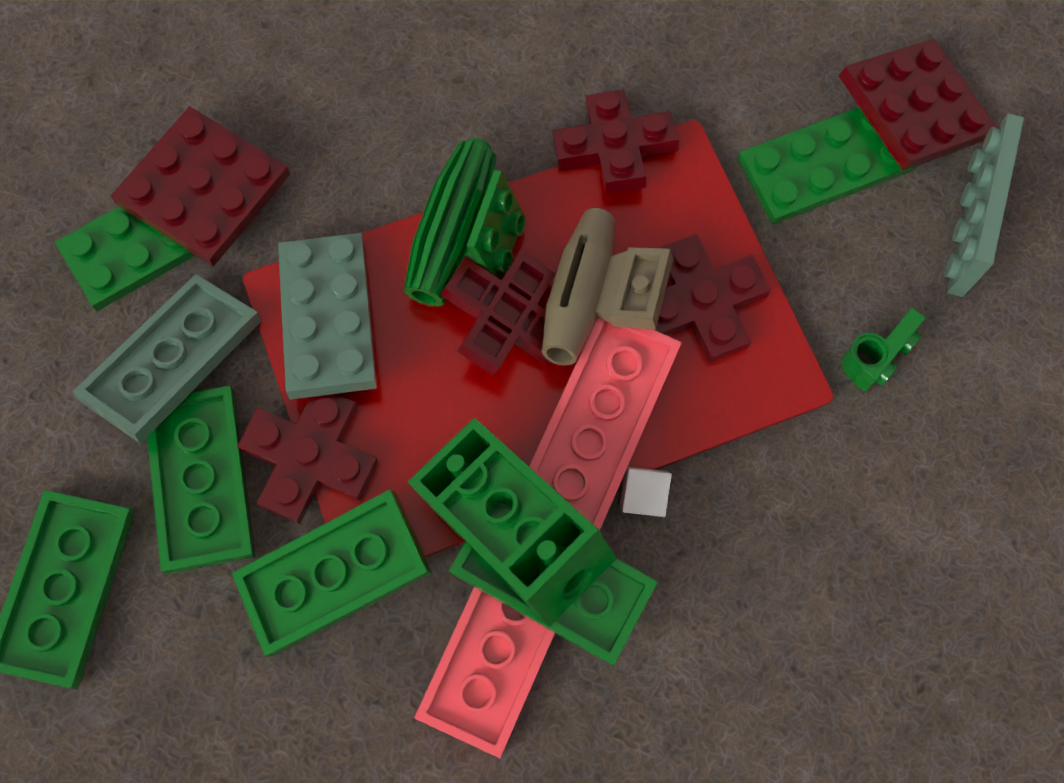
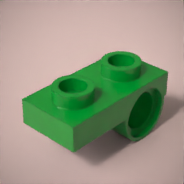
M911 308L886 339L876 333L859 335L842 357L841 366L844 373L853 380V384L864 392L874 382L883 386L898 367L892 362L893 358L899 351L906 356L922 337L916 330L925 317ZM857 352L868 354L873 364L862 362Z

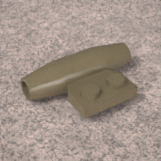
M587 209L563 250L547 302L542 345L543 356L548 361L558 365L574 364L597 317L611 323L613 327L656 330L673 263L671 249L628 247V251L613 255L615 218L604 209Z

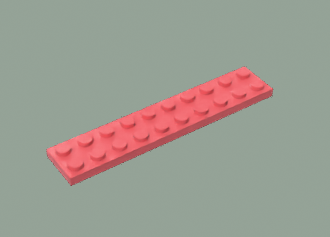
M597 317L529 467L600 531L682 342L653 329L613 327L611 323ZM474 587L414 718L501 758L555 633Z

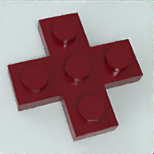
M624 89L585 95L590 124L552 130L559 170L599 164L606 194L646 188V173L642 157L679 151V138L671 111L631 117Z
M697 234L661 247L671 249L673 263L669 281L672 286L666 288L655 331L669 336L692 327L709 363L747 349L751 341L735 309L766 298L771 291L753 255L714 269Z
M520 250L500 280L465 256L440 294L476 318L475 323L457 352L493 376L502 366L514 344L549 367L552 362L548 361L542 354L546 310L539 306L538 303L555 273Z
M338 394L310 397L297 424L262 409H256L237 447L241 452L275 466L256 503L260 508L301 524L319 485L357 501L361 500L378 464V460L372 455L341 443L358 408L356 402Z

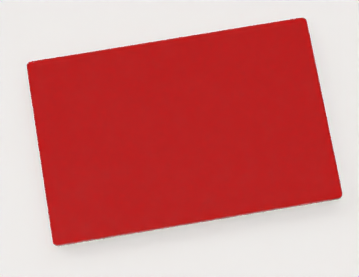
M691 120L675 126L679 138V151L642 157L646 173V188L606 194L599 164L559 170V167L556 166L508 183L526 218L524 231L521 236H517L513 248V259L521 250L555 273L538 303L545 310L563 250L583 213L590 208L604 209L615 218L613 255L628 251V247L661 248L697 234L714 269L753 255L771 290L768 297L735 309L751 341L747 349L709 363L692 327L669 335V337L682 343L628 467L658 470L824 407L833 399L831 388L701 123L697 120ZM422 212L362 233L365 248L377 388L338 393V395L356 402L358 407L341 443L376 457L378 464L360 501L322 485H319L315 495L324 522L327 523L388 490L395 491L426 558L463 544L466 541L460 538L432 510L408 481L474 417L524 463L530 466L579 356L574 364L558 365L552 363L548 367L514 344L502 366L493 376L458 353L457 350L475 323L476 318L448 300L441 307L420 304L410 299L403 290L412 241L422 218ZM279 262L247 272L243 276V283L252 309L258 312L261 319L258 327L290 421L297 424L310 397L289 400L286 393ZM668 279L667 287L672 286L671 283H670V281H669V279Z

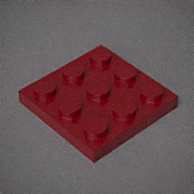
M934 38L847 65L839 75V78L902 171L983 142L991 127L997 128L987 111L979 103L965 80L956 71Z
M189 106L110 196L115 204L214 267L289 177L290 173L286 165Z

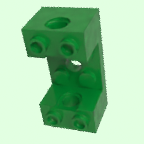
M475 417L408 481L432 510L460 538H463L549 627L617 559L599 529ZM504 499L513 500V507L506 516L502 518L492 517V510L499 501Z

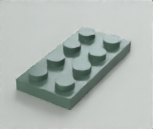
M1007 113L997 128L991 127L989 129L983 147L981 149L976 148L972 153L968 164V171L973 172L972 182L967 183L960 200V206L966 207L964 217H960L957 221L952 236V241L958 242L956 253L950 255L944 271V277L950 278L947 293L964 297L994 264L1024 121L1022 116Z
M362 233L278 243L285 385L289 400L376 389L372 325Z
M195 274L72 392L81 403L141 444L261 323L259 314L251 307Z

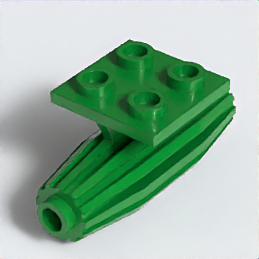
M470 138L468 141L463 140L457 144L434 183L415 233L403 290L410 299L420 304H426L431 307H441L444 305L447 299L440 294L465 256L500 280L513 261V248L517 236H521L525 228V213L517 202L514 192L502 171L495 170L496 154L492 152L490 144L482 139Z

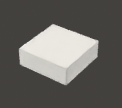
M627 467L623 479L619 510L623 513L665 517L672 474L668 471Z

